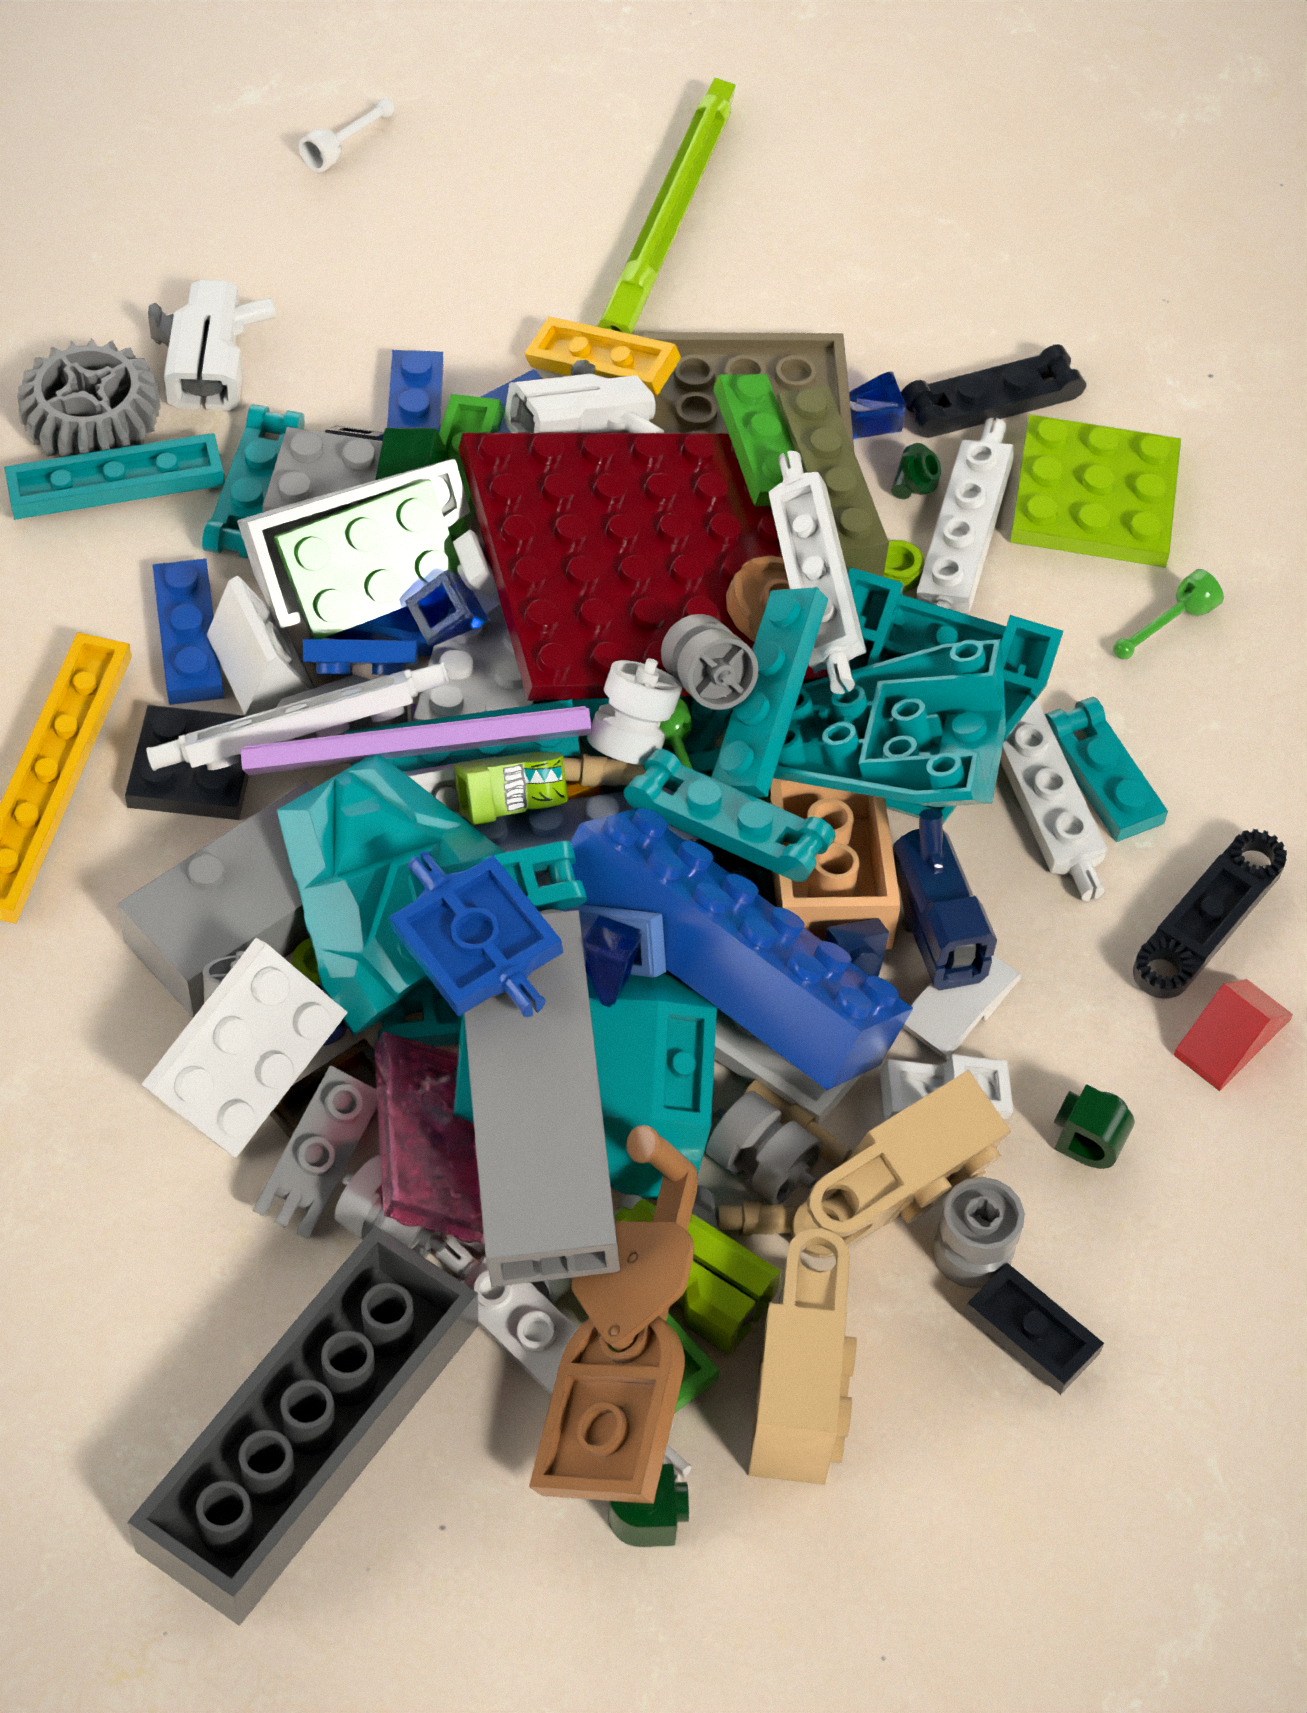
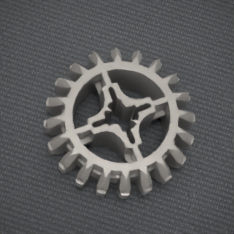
M91 338L86 346H76L70 341L68 349L63 351L51 347L49 359L35 357L33 369L23 371L22 385L18 387L19 393L17 395L21 424L24 425L25 431H27L33 445H41L47 456L59 453L61 457L129 447L130 444H144L146 433H151L155 430L156 417L159 416L161 407L157 379L154 378L153 372H150L145 358H136L131 347L118 351L113 340L103 347L97 346L93 338Z

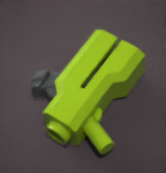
M698 1185L687 1231L694 1242V1256L686 1289L675 1304L684 1309L687 1328L730 1355L751 1330L752 1324L749 1321L756 1323L769 1306V1303L772 1302L778 1291L781 1271L718 1229L713 1193L705 1187ZM643 1198L631 1210L627 1207L620 1209L615 1215L614 1221L652 1222L656 1206Z

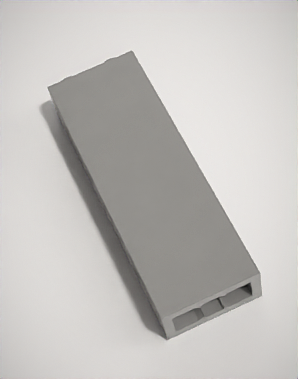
M559 910L540 911V914L562 940L563 953L534 970L527 977L538 993L546 1000L544 1007L538 1013L532 1007L533 1016L524 1017L506 992L493 995L464 1013L485 1254L491 1287L620 1272L579 910L567 912Z

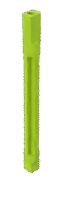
M714 77L706 96L701 99L598 323V327L628 334L633 333L731 114L730 106L733 102L736 84Z

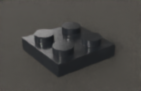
M147 705L125 792L127 808L239 820L249 775L242 770L241 754H239L240 761L217 770H208L206 764L192 768L190 763L183 761L153 771L146 749L147 747L151 748L178 740L179 736L187 735L188 733L247 716Z

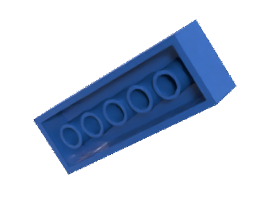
M636 808L580 823L571 840V844L576 858V862L572 864L575 880L583 882L587 901L582 905L662 914L666 969L827 1091L881 1065L913 1010V1007L898 997L899 992L891 983L877 976H869L851 963L852 959L847 951L834 943L821 941L804 928L805 923L798 915L785 908L775 907L758 894L759 890L753 882L743 876L730 874L712 861L713 855L708 849L698 843L685 841L668 828L667 820L660 814L650 809Z

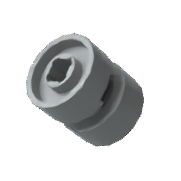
M975 1177L965 1179L952 1188L944 1202L933 1247L936 1265L946 1278L959 1286L975 1289L982 1288L1006 1263L1011 1265L1016 1245L1023 1229L1025 1215L1021 1200L1011 1187L997 1179Z

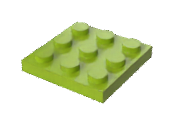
M1029 414L1010 543L1166 568L1170 554L1181 438Z

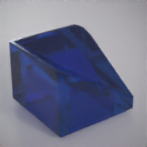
M892 371L883 373L849 392L853 439L902 432L906 405Z
M448 569L405 600L427 644L432 647L476 629L488 621L474 592L465 585L460 575Z
M599 915L583 941L587 957L586 970L601 1004L611 1007L612 1004L615 1005L630 979L642 934H640L641 929Z

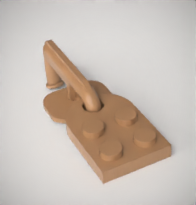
M641 1125L634 1128L627 1138L626 1147L630 1158L635 1162H649L663 1174L652 1222L615 1221L620 1272L573 1277L572 1290L589 1316V1319L571 1337L560 1361L529 1487L541 1496L654 1503L684 1373L685 1359L681 1340L666 1320L669 1307L683 1295L686 1289L694 1256V1242L687 1231L697 1193L698 1171L691 1161L666 1139L658 1135L657 1131L651 1126Z

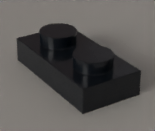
M1008 1263L967 1303L964 1312L968 1318L1060 1395L1099 1356L1104 1342Z

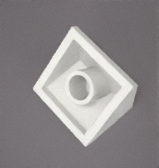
M238 575L230 579L208 630L207 637L244 715L250 716L274 709L281 699L316 688L287 628L278 627L268 606Z

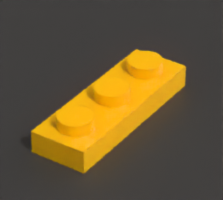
M548 316L524 353L531 367L570 376L572 366L578 360H588L589 363L596 366L594 375L607 379L637 375L654 396H658L681 359L676 344L551 316Z

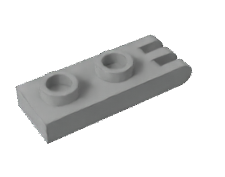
M330 1065L252 1211L264 1216L271 1208L274 1195L285 1200V1203L275 1223L285 1228L296 1207H299L306 1211L307 1214L301 1219L296 1234L308 1239L384 1093Z

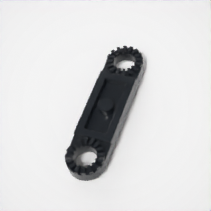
M1253 829L1252 832L1245 830L1241 835L1238 834L1235 837L1234 841L1222 855L1217 857L1157 927L1155 933L1141 946L1133 966V977L1140 989L1153 997L1168 999L1179 996L1189 987L1280 878L1287 861V850H1284L1283 842L1279 843L1277 841L1278 837L1275 834L1271 837L1266 830L1263 833L1259 832L1258 829ZM1246 851L1261 852L1268 857L1271 865H1266L1265 868L1259 866L1258 869H1256L1254 864L1250 867L1249 861L1244 862L1245 857L1242 856V853ZM1156 959L1169 961L1177 968L1178 975H1173L1171 979L1169 976L1162 979L1160 974L1156 977V972H1150L1151 967L1148 964Z

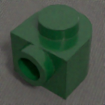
M1087 1084L1080 1096L1069 1091L1053 1122L1063 1127L1054 1150L1092 1168H1110L1115 1164L1134 1127L1135 1120L1133 1114L1128 1109L1127 1104L1113 1093L1101 1092Z
M662 1464L653 1504L609 1501L608 1522L612 1532L622 1542L635 1547L675 1546L677 1522H689V1494L687 1482L674 1481L673 1464Z

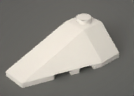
M450 459L237 520L253 573L278 627L284 628L303 622L304 618L273 536L425 479L431 480L448 528L470 512L456 460Z

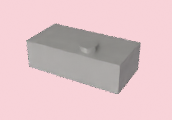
M307 781L117 903L124 942L192 1018L204 1005L203 969L208 963L221 957L236 955L239 951H246L255 938L267 943L285 958L294 952L301 942L310 938L307 934L303 918L304 910L297 884L294 883L277 817V810L314 789Z

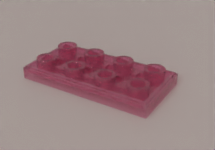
M383 1031L375 1044L384 1216L393 1218L405 1226H421L450 1234L466 1243L478 1242L485 1244L474 1124L454 1115L458 1054Z

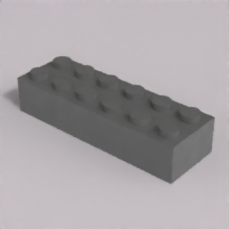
M374 1226L128 1520L127 1523L135 1552L240 1626L478 1327V1292L385 1231Z

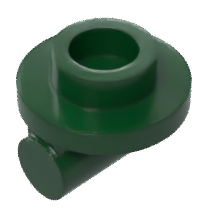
M914 443L907 446L903 450L891 488L892 495L898 499H908L911 493L914 492L919 495L934 492L941 475V464L937 455L922 443Z

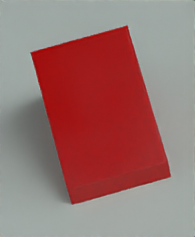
M1248 979L1223 983L1177 1046L1174 1056L1218 1091H1221L1291 1020L1293 1014Z

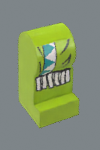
M532 752L453 764L459 811L473 825L496 821V817L526 812V809L548 808L568 801L563 754L559 752Z

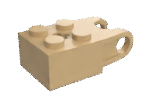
M967 1070L868 1131L847 1161L823 1176L811 1189L808 1199L795 1211L791 1221V1235L794 1238L798 1233L805 1230L804 1223L808 1214H810L813 1222L819 1228L833 1231L844 1240L848 1247L900 1216L908 1224L932 1209L937 1204L936 1199L965 1179L982 1177L986 1173L984 1169L1001 1157L997 1147L1009 1135L1011 1130L971 1072ZM812 1245L803 1250L804 1253L814 1258L834 1256L828 1248L820 1245Z
M823 1228L807 1229L798 1233L790 1242L779 1304L769 1303L759 1360L748 1476L825 1485L830 1462L842 1463L845 1437H848L851 1420L852 1397H848L850 1377H853L857 1338L845 1336L850 1265L849 1248L844 1240L833 1231ZM812 1245L824 1246L834 1254L836 1264L829 1271L807 1269L800 1260V1253Z

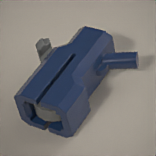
M926 809L919 813V829L906 833L893 844L897 883L901 891L905 913L902 924L906 932L913 933L932 984L938 991L978 984L989 975L992 964L991 956H994L997 938L982 903L971 891L950 837L943 830L942 812L936 809Z

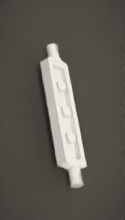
M993 418L985 421L981 440H962L918 585L917 600L961 613L971 611L1014 460L1013 444L1001 443L1006 431V424L999 418L996 419L995 426Z
M787 451L789 460L784 453L778 458L783 482L779 483L768 494L790 589L817 587L828 598L809 660V666L814 673L827 669L831 691L836 694H844L843 684L848 692L855 685L850 671L849 660L866 653V648L826 484L818 472H803L801 455L798 452Z
M441 661V663L414 671L407 669L188 733L187 735L179 736L178 740L151 748L147 747L146 751L153 771L183 761L190 763L192 768L206 764L208 770H217L240 761L239 754H241L240 749H243V746L294 741L296 737L316 732L318 738L334 736L350 728L349 722L371 716L372 722L395 718L405 712L403 706L413 703L412 697L418 696L417 693L446 684L449 685L450 682L444 662Z
M1036 699L1003 743L1000 762L1052 874L1072 875L1082 900L1088 902L1091 896L1093 900H1096L1104 894L1105 889L1101 885L1094 867L1104 861L1107 847L1040 703Z
M450 1237L446 1240V1245L459 1260L446 1248L441 1252L437 1251L436 1257L459 1277V1281L478 1292V1324L552 1396L563 1352L578 1328L531 1283L491 1287L486 1256L476 1260L455 1237ZM672 1421V1426H671L670 1433H671L672 1428H673V1426H674L673 1421ZM667 1444L663 1464H668L667 1462L673 1464L674 1468L686 1478L692 1466L687 1464ZM674 1470V1481L682 1482L680 1475Z

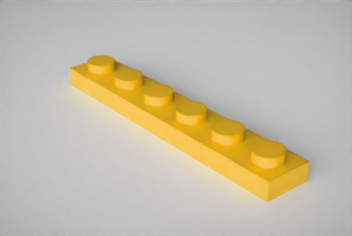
M80 632L76 633L0 803V920L17 924L132 658L130 643Z

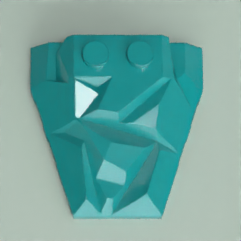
M850 567L848 578L866 648V653L849 660L850 671L942 644L959 643L965 640L985 641L1000 639L1003 652L1006 715L1005 742L1021 718L1047 686L1063 630L1013 615L1009 616L1006 626L904 596L902 582ZM885 798L887 809L919 818V813L923 810H939L943 814V825L957 807H932Z
M380 754L368 756L277 810V817L294 883L297 884L304 910L303 918L307 934L311 937L318 964L317 972L321 988L324 993L348 1012L343 1018V1022L353 1037L404 1007L406 993L429 980L428 976L393 932L389 916L413 903L408 884L409 874L412 873L408 868L410 860L417 855L421 861L420 853L427 851L440 867L506 853Z

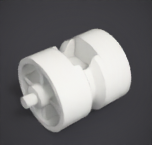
M648 658L645 664L627 660L613 662L604 686V692L610 698L609 704L601 705L595 713L591 725V735L587 737L588 742L595 749L613 759L636 765H644L655 750L662 749L666 736L659 726L661 722L669 720L674 713L682 691V684L672 675L656 668L658 662L654 659Z

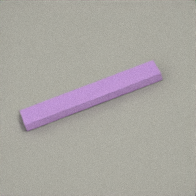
M581 706L243 746V749H240L242 770L248 775L357 763L375 754H380L385 759L591 735L589 708Z

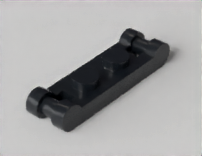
M1055 344L1047 347L1037 356L928 384L924 380L913 381L903 388L900 397L906 409L916 414L915 424L921 435L931 438L985 424V421L989 418H993L996 421L997 418L1003 419L1074 400L1085 391L1086 382L1077 369H1071V357L1064 346ZM1050 377H1053V378H1054V380H1051V381H1047V382H1044V381H1043V379H1046V378H1050Z

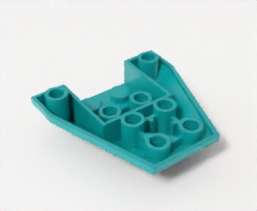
M1000 639L985 641L965 640L959 643L942 644L851 670L855 685L848 692L843 684L844 694H836L831 691L829 677L802 684L773 776L774 779L932 807L992 804L1006 731L1003 652Z
M667 969L665 973L655 978L599 970L586 972L610 1186L612 1189L625 1195H638L645 1199L657 1200L663 1174L649 1162L639 1163L631 1159L626 1147L627 1138L637 1126H651L657 1131L658 1135L666 1139L691 1161L699 1173L711 1128L717 1008ZM462 1014L454 1115L474 1124L465 1017Z

